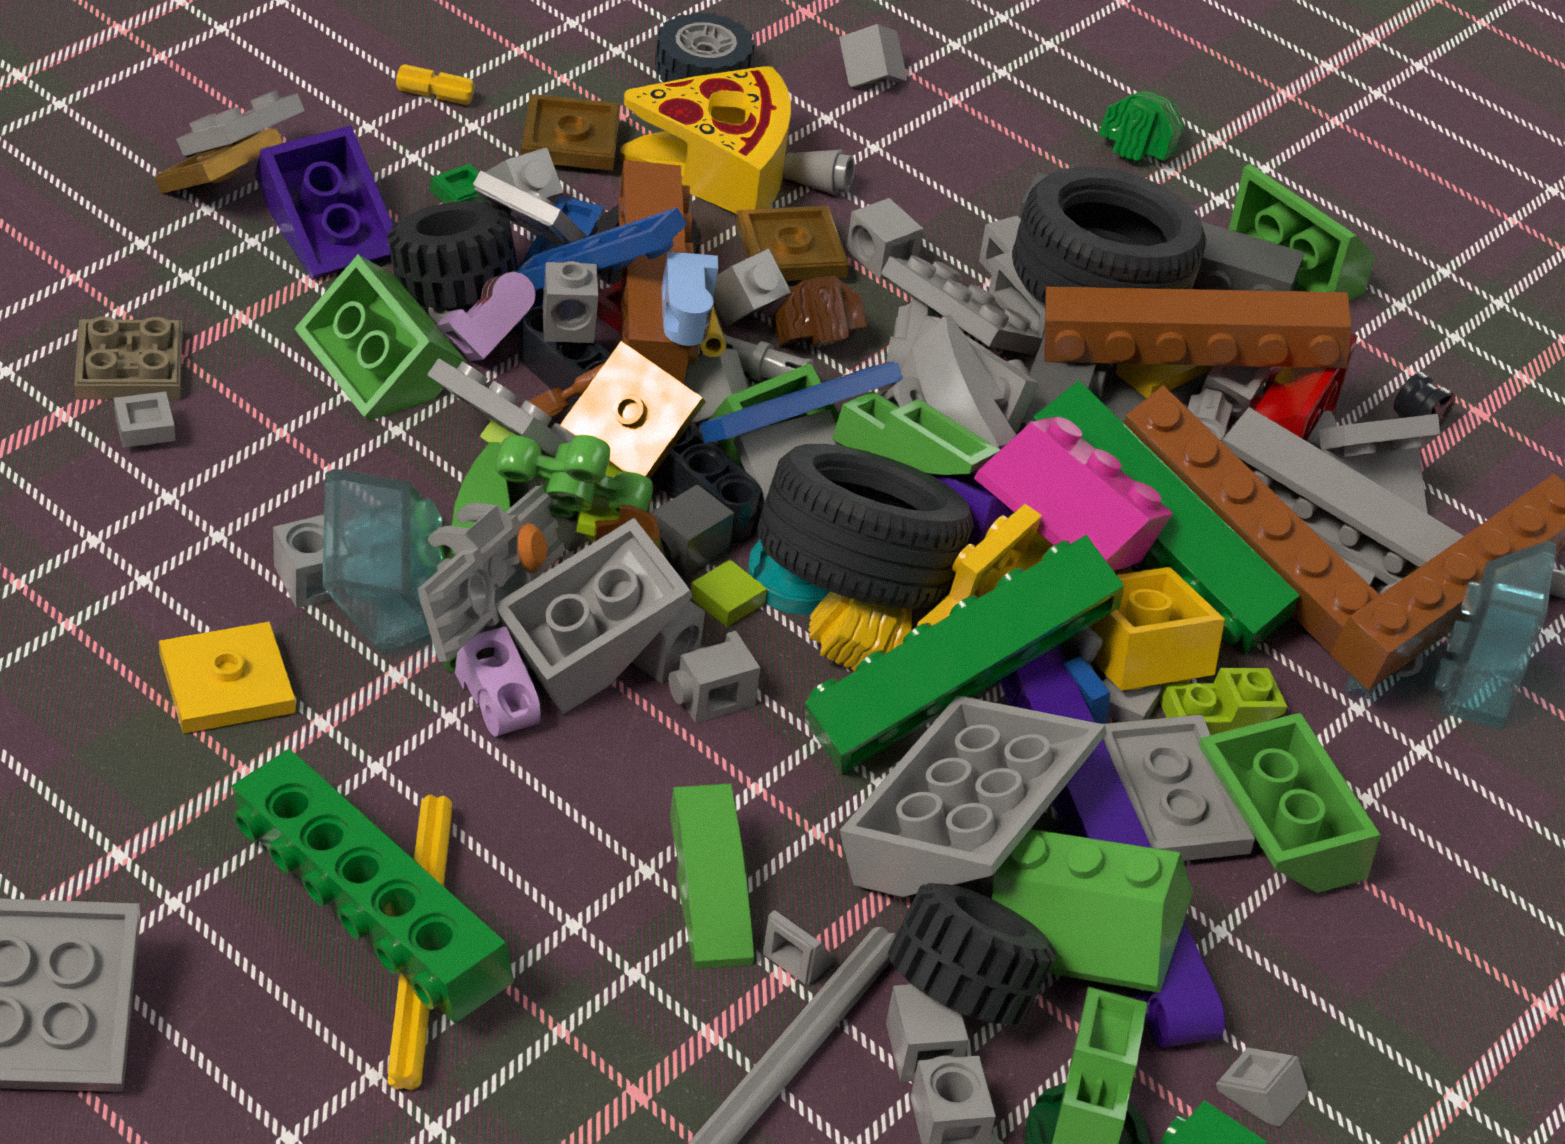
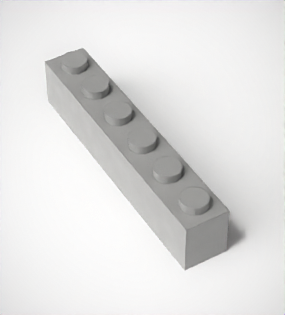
M1250 407L1222 439V442L1337 554L1375 573V577L1388 585L1398 583L1464 537ZM1498 599L1461 624L1459 628L1474 636Z

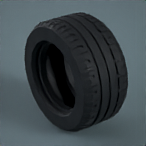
M1073 167L1049 174L1030 190L1013 246L1012 259L1016 273L1024 287L1038 301L1046 305V287L1192 289L1207 242L1200 218L1193 208L1180 196L1164 186L1121 170L1103 167Z
M804 444L794 447L779 459L758 523V534L767 555L781 567L805 581L841 596L886 607L912 609L934 605L949 594L956 574L952 570L953 563L960 552L967 546L974 523L969 504L962 495L949 485L919 469L885 456L846 446Z

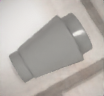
M842 149L798 153L789 152L784 162L785 180L794 181L835 196L838 195L839 191L849 192L851 189L855 171L854 157L852 155H844Z

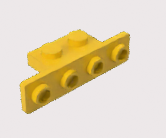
M1024 504L1009 518L1005 515L1000 516L989 528L985 539L976 547L973 544L967 545L953 563L952 570L956 574L949 595L921 619L917 626L924 623H930L933 626L950 616L951 609L966 597L977 595L980 598L995 589L997 582L1008 572L1016 568L1027 570L1041 562L1043 555L1054 546L1037 532L1042 515L1027 504Z

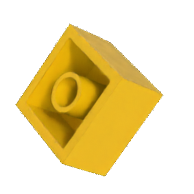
M1171 567L1118 574V578L1124 585L1120 608L1089 626L1102 639V645L1093 663L1121 691H1137L1146 686L1170 682L1185 683L1194 678L1215 675L1225 618Z

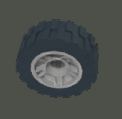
M693 12L688 15L681 14L674 19L666 21L665 25L659 29L655 70L657 75H660L662 82H669L695 76L749 69L753 66L755 41L752 40L751 32L747 31L740 22L733 21L732 18L718 16L715 13L703 14Z

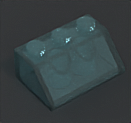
M332 469L325 473L322 587L377 649L384 654L430 634L419 599L418 588L438 571L437 566L443 561L439 546L434 547L428 541L429 536L436 529L442 527L441 515L435 503L429 498L424 499L410 482Z
M1545 541L1486 562L1479 583L1469 581L1461 607V613L1467 614L1465 622L1455 620L1447 651L1453 653L1452 659H1441L1434 682V689L1442 691L1439 713L1503 729L1547 615L1557 544Z

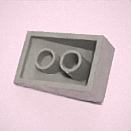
M633 518L495 603L502 626H506L519 655L563 715L611 685L693 596L691 590L636 519Z

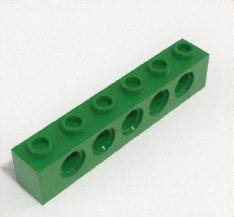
M290 748L231 785L238 808L233 813V817L242 834L250 842L259 840L266 846L273 862L284 874L293 872L302 880L308 895L318 906L323 907L328 904L337 913L342 926L353 939L360 940L364 938L373 946L377 958L388 972L393 975L400 972L410 981L416 996L427 1008L432 1010L438 1007L456 1024L514 982L506 942Z

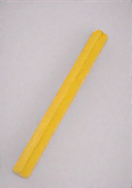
M430 794L421 800L414 860L444 886L453 803L445 795L435 797ZM401 973L399 975L387 1082L396 1090L405 1088L412 1091L417 1089L422 1082L430 1009L419 1000L410 981Z

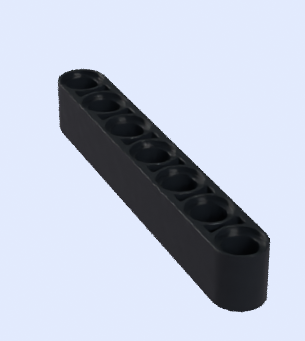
M543 306L531 308L523 317L521 360L550 389L562 387L564 391L573 386L578 376L603 364L611 356V353L596 340L595 343L544 342ZM581 395L568 399L571 408H573ZM690 424L653 474L651 480L672 499L699 485L734 512L731 543L748 541L756 532L761 496L760 485L713 442L705 443L702 433Z

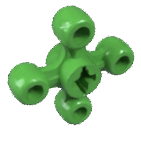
M512 435L502 441L497 455L496 471L501 477L517 483H529L535 477L545 479L543 489L551 499V504L549 505L550 513L561 518H571L577 515L578 511L590 510L594 496L607 499L609 509L617 515L620 514V507L622 505H633L647 512L653 492L652 481L642 474L623 471L616 474L614 478L605 475L610 460V446L604 440L591 435H577L570 443L560 444L555 459L542 455L541 446L534 440L524 436Z

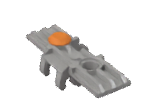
M542 485L535 486L506 512L499 505L484 503L467 504L456 513V518L460 523L475 522L470 528L443 526L436 529L429 536L428 541L432 546L447 545L455 553V557L444 559L437 566L438 571L418 588L419 599L439 662L448 661L476 634L483 633L490 626L496 625L500 619L495 603L539 577L565 551L564 544L558 540L555 530L558 527L557 520L551 516L549 505L551 504L550 496L544 492Z

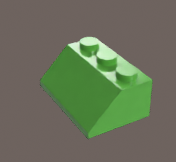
M1253 165L1245 166L1228 230L1305 252L1295 287L1297 291L1348 292L1349 301L1365 293L1375 260V255L1354 233Z
M359 254L356 255L294 328L363 417L370 421L434 400L444 387L427 376L438 358L456 369L462 361L467 362L397 277Z
M1301 713L1200 738L1198 746L1276 871L1316 893L1368 879L1380 839V833Z
M1030 829L994 873L992 899L1027 919L1051 942L1056 949L1057 957L1049 971L1050 974L1160 993L1193 895V889L1181 852Z

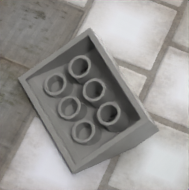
M957 695L839 830L853 885L905 897L917 894L920 886L923 884L939 883L954 885L993 875L1107 735L1106 726L1104 724Z

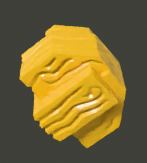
M830 591L810 614L811 621L809 622L810 627L808 631L811 633L808 636L810 639L821 643L820 656H827V659L835 660L837 664L843 663L844 667H851V670L856 671L857 665L868 655L880 650L887 653L903 643L904 637L912 630V609L866 603Z

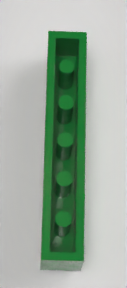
M1080 380L1033 416L1032 421L1051 417H1062L1071 421L1081 430V438L1092 447L1113 455L1121 463L1122 467L1120 470L1135 482L1147 484L1161 496L1160 502L1172 511L1173 515L1143 560L1151 569L1171 567L1225 618L1222 639L1230 645L1236 644L1247 655L1292 617L1300 595Z
M1087 535L1071 544L1068 540L1059 542L1043 555L1041 562L1027 570L1016 568L1008 572L997 582L995 589L978 598L977 595H971L961 600L951 609L950 616L933 626L930 623L917 626L904 637L901 645L887 653L880 650L868 655L857 665L855 672L842 680L837 681V679L833 678L818 685L809 694V699L805 701V722L842 775L939 717L957 695L971 698L1119 609L1124 585Z

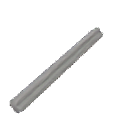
M880 926L873 928L688 1144H737L889 965L891 961L888 951L896 936L895 933H889L884 927Z

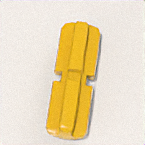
M406 64L400 66L396 77L397 88L403 92L431 97L432 94H435L436 99L462 105L470 104L474 95L475 85L473 80L466 77L440 72L437 76L434 75V70Z

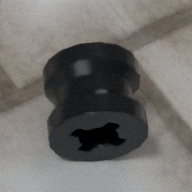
M1417 372L1399 390L1393 404L1394 411L1402 417L1438 414L1440 426L1452 411L1456 395L1446 387H1436L1433 379L1425 372Z

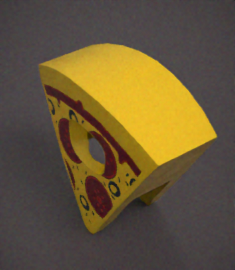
M756 67L695 76L625 91L624 105L642 120L665 131L643 135L623 144L619 153V158L622 162L629 160L681 165L682 185L690 186L691 195L737 214V210L768 209L775 201L781 188L791 117V100L788 88L782 77L773 67Z

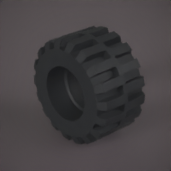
M462 201L430 206L396 222L387 234L394 275L420 306L452 308L475 304L482 298L483 287L487 281L495 276L518 270L509 215L496 205Z
M928 883L920 886L888 951L890 961L903 977L927 996L966 1016L985 1022L1006 1025H1018L1025 1020L1057 957L1056 949L1035 925L1015 911L969 889L939 883Z

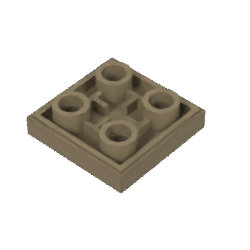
M105 316L79 320L74 382L75 399H114L116 397L166 392L168 400H180L182 320H166L161 317H150L145 320H115Z

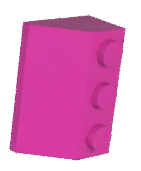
M1051 417L1030 422L983 465L975 475V480L999 498L1012 511L1016 512L1022 505L1027 504L1041 514L1042 517L1037 532L1053 545L1068 540L1071 544L1087 535L1113 571L1141 563L1173 515V512L1160 502L1161 496L1157 491L1147 484L1135 482L1120 470L1122 467L1121 463L1113 455L1092 447L1081 438V430L1074 423L1062 417Z

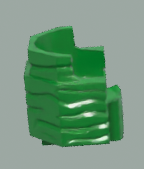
M1143 90L1108 106L1098 135L1116 141L1113 151L1116 154L1120 153L1122 157L1126 156L1127 159L1141 160L1150 155L1166 160L1175 156L1185 124L1175 102Z

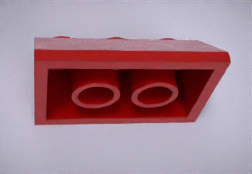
M1351 333L1347 368L1282 367L1280 369L1273 367L1264 387L1263 393L1265 395L1257 393L1251 402L1250 408L1307 441L1324 411H1332V414L1336 411L1358 335Z

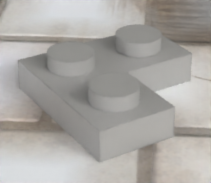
M277 90L250 100L253 109L241 113L240 108L236 107L217 115L216 113L210 114L189 123L192 132L176 138L183 156L231 144L304 112L305 110L298 93L279 98Z

